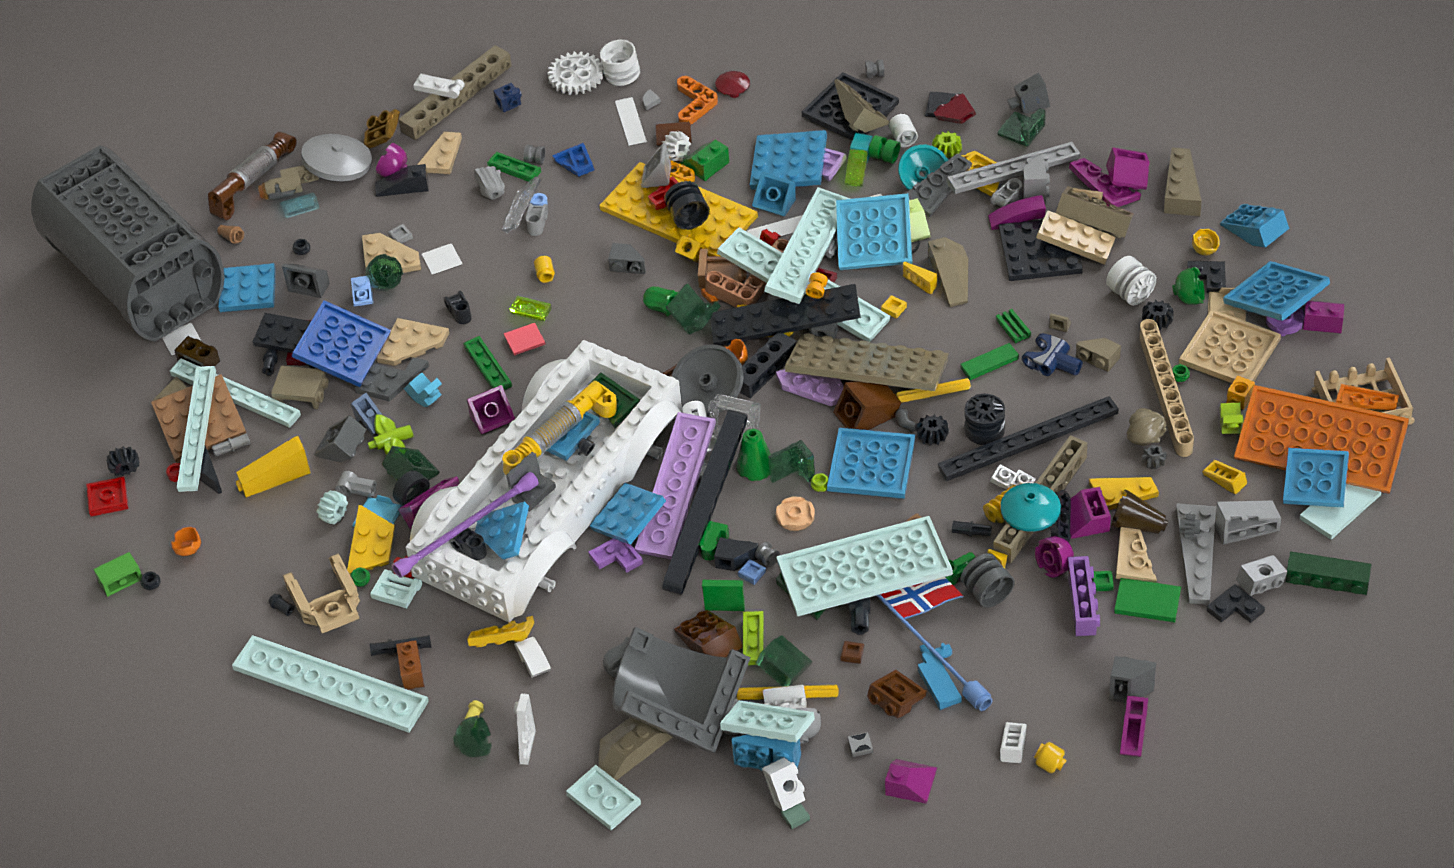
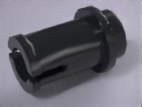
M273 594L269 599L271 608L278 609L286 616L293 613L295 606L284 600L281 594Z

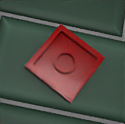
M124 476L86 484L90 517L129 509Z

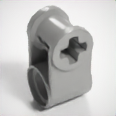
M1019 179L1008 180L1006 184L993 193L990 201L991 204L1002 208L1010 203L1021 200L1023 197L1022 182Z
M532 203L528 204L526 224L530 235L537 236L543 232L548 216L547 204H543V206L533 205Z

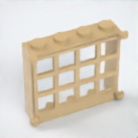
M1390 357L1386 358L1384 370L1376 371L1375 365L1371 363L1367 365L1366 373L1357 375L1356 368L1351 367L1348 369L1347 377L1339 378L1337 371L1333 370L1330 372L1329 380L1323 381L1320 371H1315V387L1311 388L1312 393H1319L1321 400L1336 402V399L1332 400L1328 391L1336 390L1338 395L1341 384L1358 387L1359 385L1371 383L1373 390L1379 391L1375 382L1388 380L1392 389L1381 392L1399 395L1397 407H1401V409L1383 410L1381 413L1409 418L1408 425L1413 424L1415 421L1412 417L1413 407ZM1367 409L1372 411H1380L1379 409Z

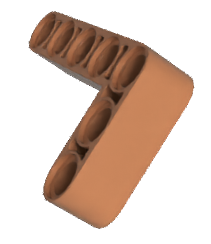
M779 239L772 247L783 253L789 241ZM711 271L706 276L705 290L708 294L737 307V305L756 304L763 295L767 283L751 274L745 283L742 284L720 272Z

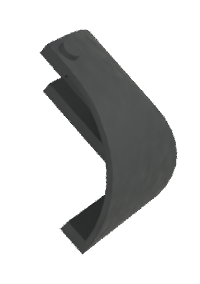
M634 627L617 671L612 696L613 707L625 715L709 753H715L723 732L720 722L732 709L751 657L733 649L729 651L727 658L691 651L654 637L653 634Z

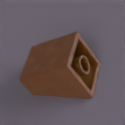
M860 381L845 383L833 413L845 428L870 430L895 418L896 411L902 402L887 385Z

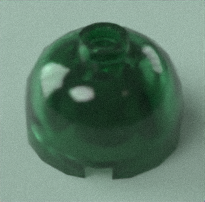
M387 254L377 255L368 263L365 276L370 280L371 287L378 291L392 290L400 284L403 275L400 262L395 257L387 256Z
M479 715L464 719L457 726L453 738L454 744L460 752L470 758L487 756L492 747V742L488 743L487 738L491 736L488 724L483 717H478Z

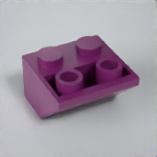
M1112 147L1106 164L1111 183L1118 187L1127 186L1135 190L1147 189L1150 163L1147 154Z
M1100 487L1080 490L1071 498V539L1110 532L1111 516Z

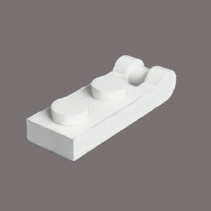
M420 74L414 83V90L457 98L465 84L459 79L453 81Z

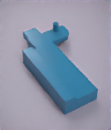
M941 643V647L935 649L943 658H947L952 654V648L949 644ZM921 645L920 650L923 663L918 664V673L938 708L942 710L962 702V697L942 662L925 645Z

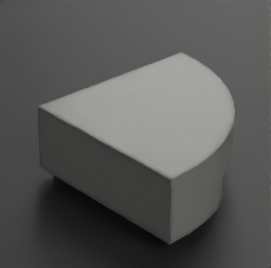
M651 89L643 96V104L646 110L661 103L660 98Z

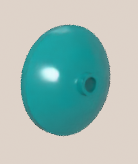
M925 144L913 146L902 155L899 161V178L907 190H911L915 184L920 183L927 178V175L938 170L948 159L942 151L934 146ZM919 172H922L924 174V177H921L919 175Z
M1019 484L1009 489L1001 500V514L1004 520L1018 530L1028 532L1044 530L1053 525L1060 515L1061 504L1058 496L1053 490L1041 484Z

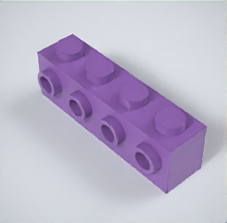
M1088 556L1068 557V579L1076 636L1096 635V628L1100 627L1099 614L1096 615L1098 601L1097 598H1094L1096 586L1095 582L1091 580L1094 578L1093 566L1090 567Z

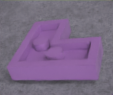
M611 539L588 552L590 559L599 569L617 561L627 573L643 564V559L632 545L616 539Z

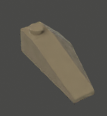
M835 79L834 83L844 116L852 129L868 132L889 124L890 121L880 111H875L869 102L861 98L859 93L846 83Z
M946 237L928 241V258L934 272L937 273V279L949 306L953 307L968 303V256L964 247Z

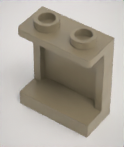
M281 366L271 395L273 399L282 403L284 399L312 402L313 408L318 409L319 404L323 402L324 390L327 389L329 380L325 372L320 369Z

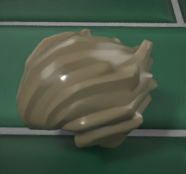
M1140 408L1131 415L1129 419L1130 426L1126 434L1129 441L1141 446L1159 443L1160 438L1167 431L1165 428L1166 421L1158 412L1147 408Z

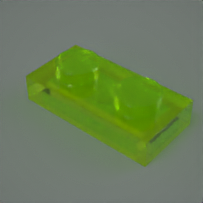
M849 150L845 185L863 187L868 156L867 151Z
M517 296L510 307L511 314L545 321L552 309L550 303Z

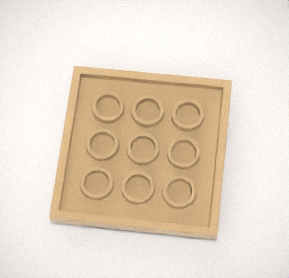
M1211 309L1179 358V364L1233 383L1237 375L1255 381L1279 343L1281 334Z

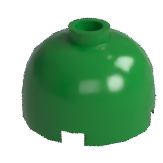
M1197 267L1181 271L1176 277L1175 284L1172 286L1174 295H1178L1179 300L1188 305L1203 304L1202 300H1205L1203 280L1200 281L1198 275H1201Z

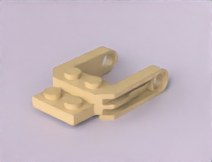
M339 554L331 556L329 561L343 590H337L310 603L307 602L297 580H294L293 574L287 573L283 575L285 585L304 623L318 626L321 633L359 619L358 612L356 611V607L360 602L357 588Z

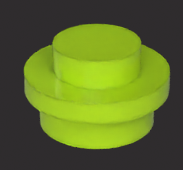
M822 473L814 475L811 480L812 489L818 492L826 491L829 478Z

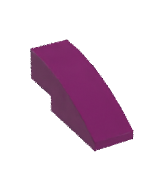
M1039 195L1018 200L988 215L991 230L999 229V224L1045 218L1046 207L1043 196Z
M1127 696L1120 755L1141 757L1148 698Z

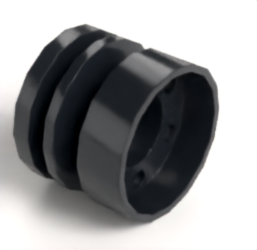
M692 181L679 182L673 185L665 194L664 203L677 227L686 230L694 229L707 220L710 208L696 183Z
M986 393L971 397L966 402L964 408V426L967 438L979 445H986L1001 439L1005 432V406L1003 401L993 394Z

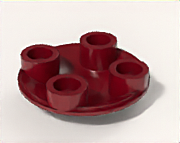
M739 71L725 72L716 79V90L730 95L731 98H737L740 96V93L746 91L750 86L749 77Z

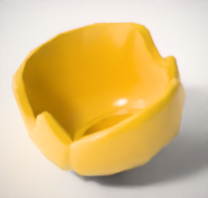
M1199 229L1193 234L1192 247L1198 254L1208 256L1215 253L1219 248L1220 240L1215 231Z

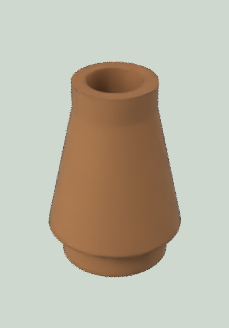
M220 225L218 227V234L233 244L240 243L244 238V231L239 226Z

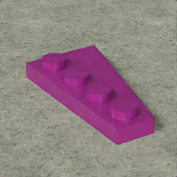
M1082 158L1069 164V169L1090 190L1103 192L1102 200L1106 202L1108 207L1110 205L1120 207L1140 200L1141 193L1137 191L1132 192L1127 186H1115L1111 183L1109 175L1102 173V169L1089 160Z

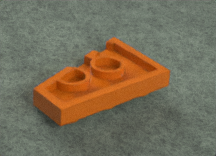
M1341 384L1335 403L1363 409L1396 410L1399 395Z

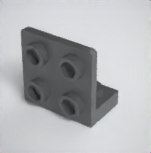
M531 452L506 475L509 490L519 482L521 477L529 472H532L538 479L539 484L535 488L512 497V501L516 504L521 502L527 503L529 505V512L556 488L554 481L540 473L537 457L534 452Z

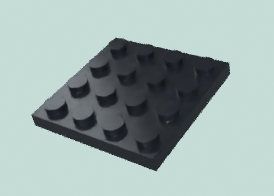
M844 72L836 78L853 88L861 95V98L872 105L875 111H880L885 117L899 104L898 97ZM834 81L801 111L802 117L852 141L855 133L867 135L870 132L855 131L849 126L850 123L844 116Z
M1043 220L999 224V233L1009 281L1083 274L1080 255L1036 238Z

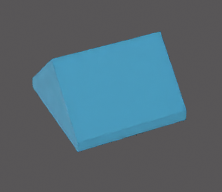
M761 172L752 207L786 216L796 200L795 181Z

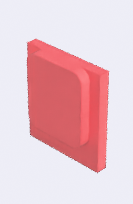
M535 323L504 333L507 344L514 356L546 345Z

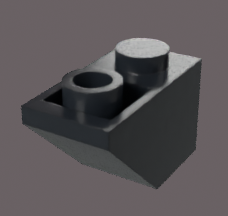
M720 538L714 555L715 568L736 571L742 568L749 559L752 561L757 560L755 551L759 544L751 541Z

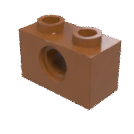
M417 641L396 644L404 689L425 687Z

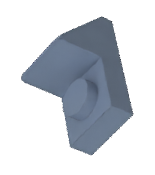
M365 393L353 401L351 407L356 421H362L371 435L376 433L374 428L376 414H381V412L368 394Z

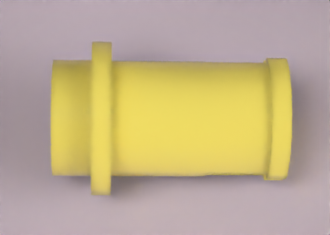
M477 700L469 703V710L463 720L464 725L470 728L475 727L480 713L484 711L483 703Z

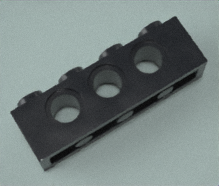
M780 331L772 336L742 366L744 378L740 393L748 398H752L776 375V371H780L786 365L797 341Z

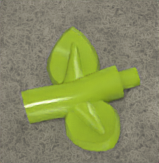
M376 414L374 428L378 436L373 437L374 440L367 444L370 450L376 447L378 450L384 448L386 455L398 457L405 452V445L402 440L413 438L414 435L410 425L396 428L395 423L390 418Z

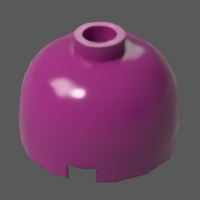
M391 143L386 149L387 153L381 156L375 171L379 175L387 177L407 167L408 158L406 152L397 144Z
M1057 536L1040 540L1038 542L1039 546L1035 548V558L1039 568H1044L1048 572L1044 574L1052 578L1068 571V557H1074L1071 545L1064 538Z

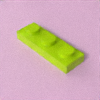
M763 611L743 612V654L751 657L748 665H764Z

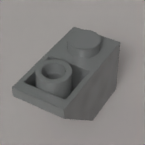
M612 243L608 257L610 271L646 273L645 259L630 244Z

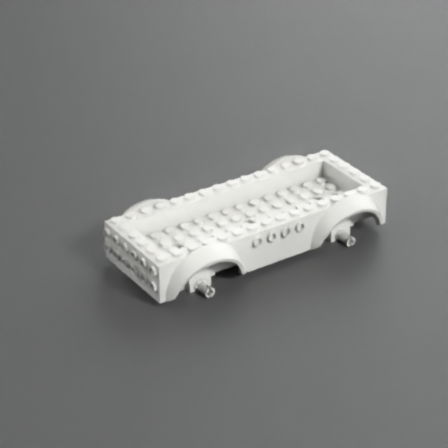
M585 340L578 345L567 359L552 361L542 366L535 373L526 389L522 403V412L509 424L505 432L499 435L497 441L476 462L475 467L458 486L435 492L422 504L413 522L410 542L406 546L408 557L415 555L421 549L507 493L509 486L506 475L503 472V454L518 447L530 431L537 427L539 423H542L546 417H549L564 402L572 400L599 373H603L640 399V402L615 429L608 418L601 417L591 409L587 411L600 419L599 425L589 435L592 436L591 441L595 443V447L588 456L584 454L579 456V449H577L567 461L547 451L537 457L540 473L554 481L556 488L530 512L528 511L525 523L527 531L522 537L518 556L503 560L485 543L486 557L482 560H473L462 552L455 550L447 541L419 560L411 569L412 576L509 623L514 617L521 616L525 612L537 587L548 592L552 591L555 587V581L545 577V574L566 550L571 548L575 551L577 539L622 484L631 481L635 477L645 455L652 456L657 460L659 456L661 457L663 449L652 444L669 422L677 417L678 412H682L679 380ZM510 498V500L506 501L504 504L500 505L495 510L502 509L514 505L516 503H514L512 501V498ZM477 522L468 528L475 532Z

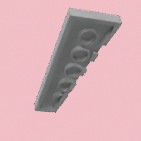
M1177 503L1176 514L1179 530L1180 518H1186V514H1196L1195 519L1201 520L1200 535L1194 534V539L1184 538L1185 533H1180L1188 600L1190 604L1209 605L1216 506Z

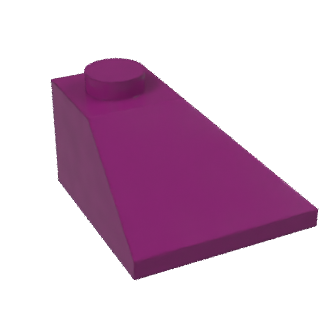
M895 759L890 764L885 779V795L927 804L937 767Z

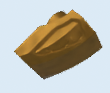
M396 109L390 112L384 110L380 113L379 117L374 115L369 117L367 120L368 129L365 131L364 145L367 148L379 146L392 138L398 124L400 111Z

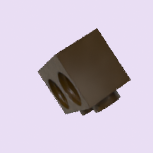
M187 336L174 349L177 361L183 359L199 367L216 366L220 362L218 351L214 346H209L199 339H194L190 336Z

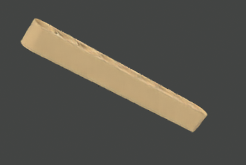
M1146 319L1140 324V342L1175 452L1181 457H1187L1193 452L1194 436L1158 325L1154 320Z

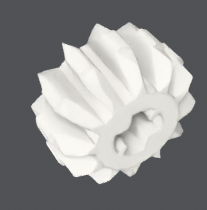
M670 131L669 135H665L666 140L662 142L667 144L670 160L682 161L683 157H687L686 153L690 151L688 148L691 145L689 137L680 131Z

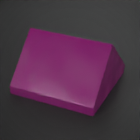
M502 385L467 399L470 418L480 434L515 420Z

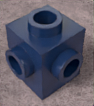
M512 83L493 90L495 103L503 113L521 105L520 97H522V93Z

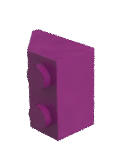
M1307 301L1305 304L1303 330L1342 333L1345 304Z

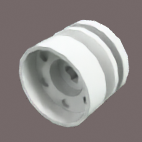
M615 40L607 43L601 49L600 58L605 78L609 83L618 86L628 85L639 77L640 67L635 46L631 42Z
M1126 256L1113 265L1106 278V284L1108 288L1120 295L1123 300H1126L1129 305L1134 306L1143 302L1151 294L1156 285L1157 277L1148 268L1143 267L1134 257Z

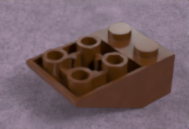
M709 610L699 612L692 619L683 621L680 626L674 628L676 634L691 651L717 657H727L731 649L737 651L743 647L736 627Z

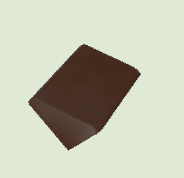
M690 122L655 125L657 146L663 144L662 141L666 140L665 135H669L670 131L683 132V134L689 137V142L692 143Z

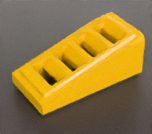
M904 261L903 277L926 293L932 294L937 287V273Z
M1214 460L1202 471L1205 476L1233 494H1237L1247 484L1245 472L1217 460Z

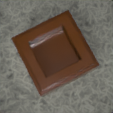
M844 641L840 657L841 661L861 664L865 648L864 644Z

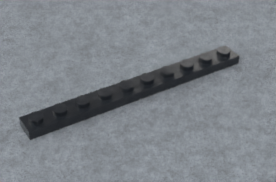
M1110 396L942 461L938 463V469L946 481L955 479L1119 414V408Z

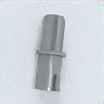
M837 231L825 253V256L828 258H832L838 250Z
M247 433L236 438H228V441L212 446V451L215 456H219L230 451L235 452L236 449L251 444Z

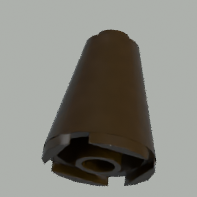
M1124 489L1123 494L1126 497L1122 496V499H1120L1113 516V520L1116 522L1112 521L1110 526L1114 528L1138 529L1141 532L1159 534L1160 531L1164 532L1168 524V520H1165L1166 515L1129 490Z

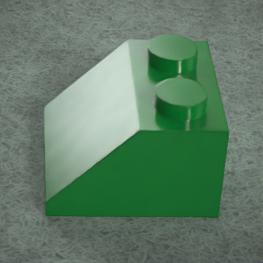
M715 139L701 146L681 161L680 164L691 168L697 177L706 181L730 163L729 150L727 146Z

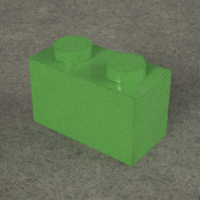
M130 552L94 569L97 580L107 597L142 579L140 568Z

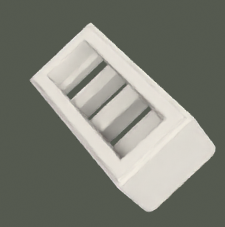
M1006 722L1000 748V760L1002 762L1021 763L1027 724Z

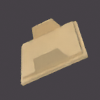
M1222 287L1219 292H1209L1208 314L1213 309L1246 321V310L1224 304L1223 297L1234 288Z

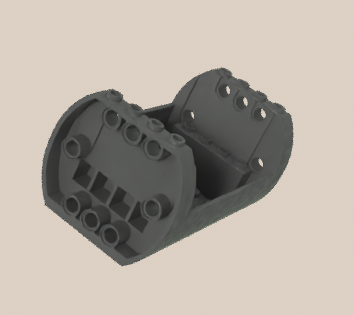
M99 145L38 180L31 201V212L37 231L55 250L60 253L62 252L121 311L125 321L140 336L149 341L156 342L217 305L224 285V268L217 250L112 150Z

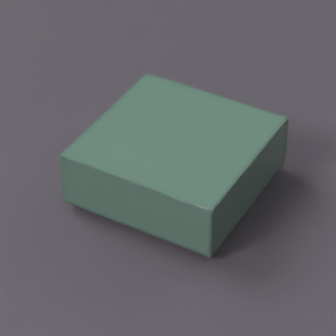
M801 803L785 811L781 810V815L791 829L810 820L809 814Z

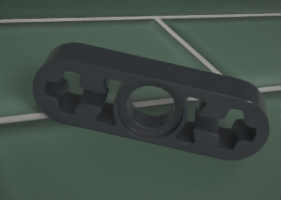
M1061 490L1055 493L1060 500L1062 521L1058 517L1056 522L1051 525V537H1061L1069 542L1071 499L1067 491Z

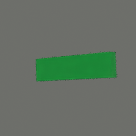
M480 336L463 343L465 350L491 388L502 385L503 389L507 390L512 387V382Z

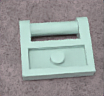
M385 569L370 595L372 599L407 609L416 592L421 589L422 581L421 579H411L404 576L400 578L393 574L392 571Z

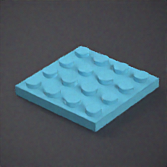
M908 193L836 200L840 270L903 265L904 261L912 264Z

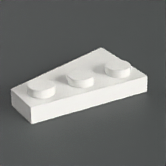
M520 694L519 702H516L514 707V713L517 714L520 764L528 765L536 729L529 694Z

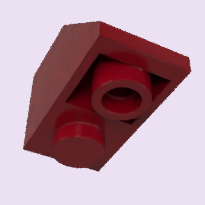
M963 93L953 96L950 102L941 104L933 112L938 120L963 124L976 115L975 110Z

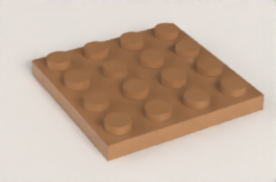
M222 374L215 376L205 440L207 451L212 449L214 445L228 441V438H236L247 433ZM193 386L151 402L176 463L181 462Z

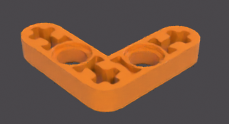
M681 76L677 79L678 90L694 100L678 113L679 122H690V125H692L717 105V93L689 76ZM695 90L701 91L700 93H694ZM702 107L700 110H695L694 108Z

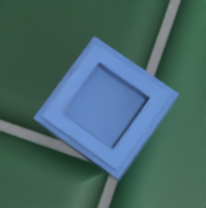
M749 559L738 571V577L755 585L765 574L766 568Z

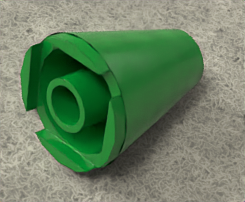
M749 429L744 432L736 460V470L741 477H747L750 481L765 479L774 469V459L761 431Z

